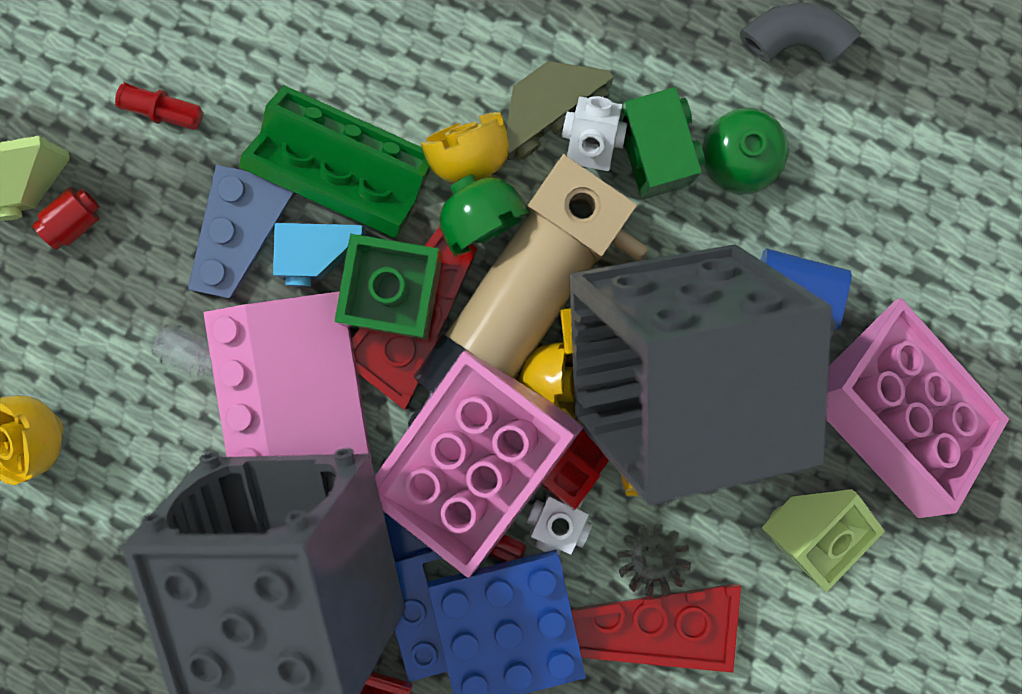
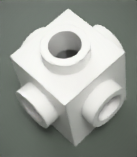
M579 96L575 113L567 111L564 121L562 138L570 139L567 157L583 167L609 171L614 147L623 149L627 122L619 121L622 104L612 103L609 99L600 96L589 98Z
M548 492L543 502L536 499L526 521L527 524L532 525L530 530L531 537L537 539L535 547L544 552L556 549L559 555L561 551L572 555L575 545L582 548L592 528V523L587 522L589 513L586 509L581 508L583 500L577 509L573 510L555 495ZM564 518L568 521V529L564 533L559 534L552 530L551 526L555 519Z

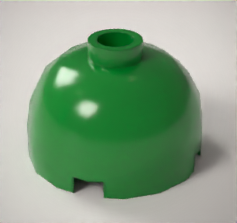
M755 108L735 109L718 118L706 133L702 145L705 158L704 166L710 179L724 191L738 195L757 193L772 185L783 172L789 154L788 138L780 122L769 113Z
M471 174L450 187L453 195L443 204L440 213V229L454 257H458L470 252L469 245L475 241L477 244L482 243L483 245L522 221L521 217L528 216L530 211L515 188L504 180L494 177L476 180L474 175Z

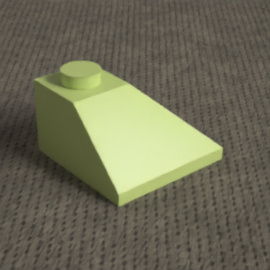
M41 136L0 142V221L19 219L22 217V210L36 208L70 160L69 151Z
M852 489L792 496L783 506L778 507L772 512L769 520L762 527L773 542L826 593L885 532L860 496Z

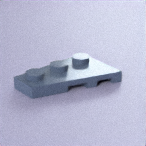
M216 165L188 290L233 299L259 256L260 250L271 232L274 231L275 223L280 221L283 212L296 193L248 171Z

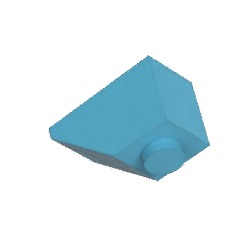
M275 223L273 275L285 279V286L311 287V279H324L346 258L350 233L366 236V229L362 225Z

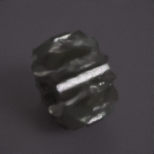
M655 524L654 535H648L645 526L640 525L637 528L640 540L638 541L634 537L626 535L623 540L630 550H620L617 552V559L628 563L619 569V575L621 578L634 576L629 584V589L632 592L637 591L644 583L646 584V598H653L655 586H660L663 596L669 597L671 591L668 582L671 581L674 585L683 587L685 579L678 572L691 570V562L681 559V557L689 553L688 544L674 546L679 538V533L676 530L671 531L664 538L662 537V524ZM658 553L662 555V565L664 566L660 568L657 565H653L650 569L646 568L645 556L647 554L653 558Z

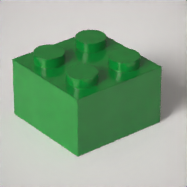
M673 87L624 102L619 121L627 122L624 144L641 200L690 186L702 173L700 166L705 165V158L699 140L692 141L688 124L692 123V114L687 99L685 97L680 99L677 87Z
M350 233L334 322L347 327L428 340L443 254L439 248Z

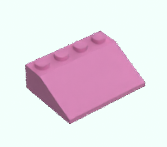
M340 291L244 304L203 312L226 457L335 454L337 450L342 448H351L354 454H370L371 457L359 378L356 371L351 329L334 322Z
M902 298L895 300L829 365L826 420L917 518L957 513L1009 421L1006 414Z
M465 350L375 475L382 509L469 578L482 565L584 427L548 399Z

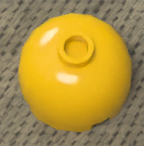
M493 112L479 115L480 125L477 122H470L459 126L460 123H457L426 137L427 142H421L420 144L432 171L442 180L452 184L471 174L474 175L476 180L492 177L494 172L503 167L508 158L507 127L502 113Z
M564 342L545 344L534 350L525 361L520 374L516 376L515 380L548 399L575 420L573 354H565Z
M24 395L0 398V480L5 484L18 485L41 475L55 464L61 453L63 439L62 422L51 408L38 398Z

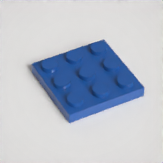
M556 549L480 568L469 578L460 573L427 582L453 694H527L586 678L560 557Z

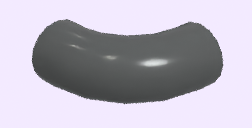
M805 2L773 7L749 22L740 31V37L745 45L765 63H769L788 47L804 46L817 52L830 64L862 34L851 22L831 8Z

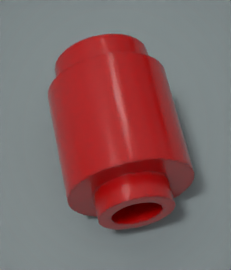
M68 187L37 214L39 219L32 226L49 246L58 250L63 245L70 246L100 220L95 212L100 206L83 188L76 192Z

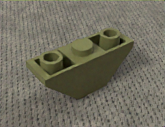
M547 61L514 85L506 128L509 143L507 159L510 160L518 155L522 160L531 155L541 146L538 139L550 130L555 135L561 133L567 111L575 113L579 96L585 98L593 96L608 98L610 93L607 89L611 87L614 79L610 71Z

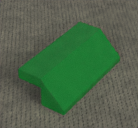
M285 85L265 106L261 131L241 154L239 168L394 238L398 236L408 220L431 170L422 147Z

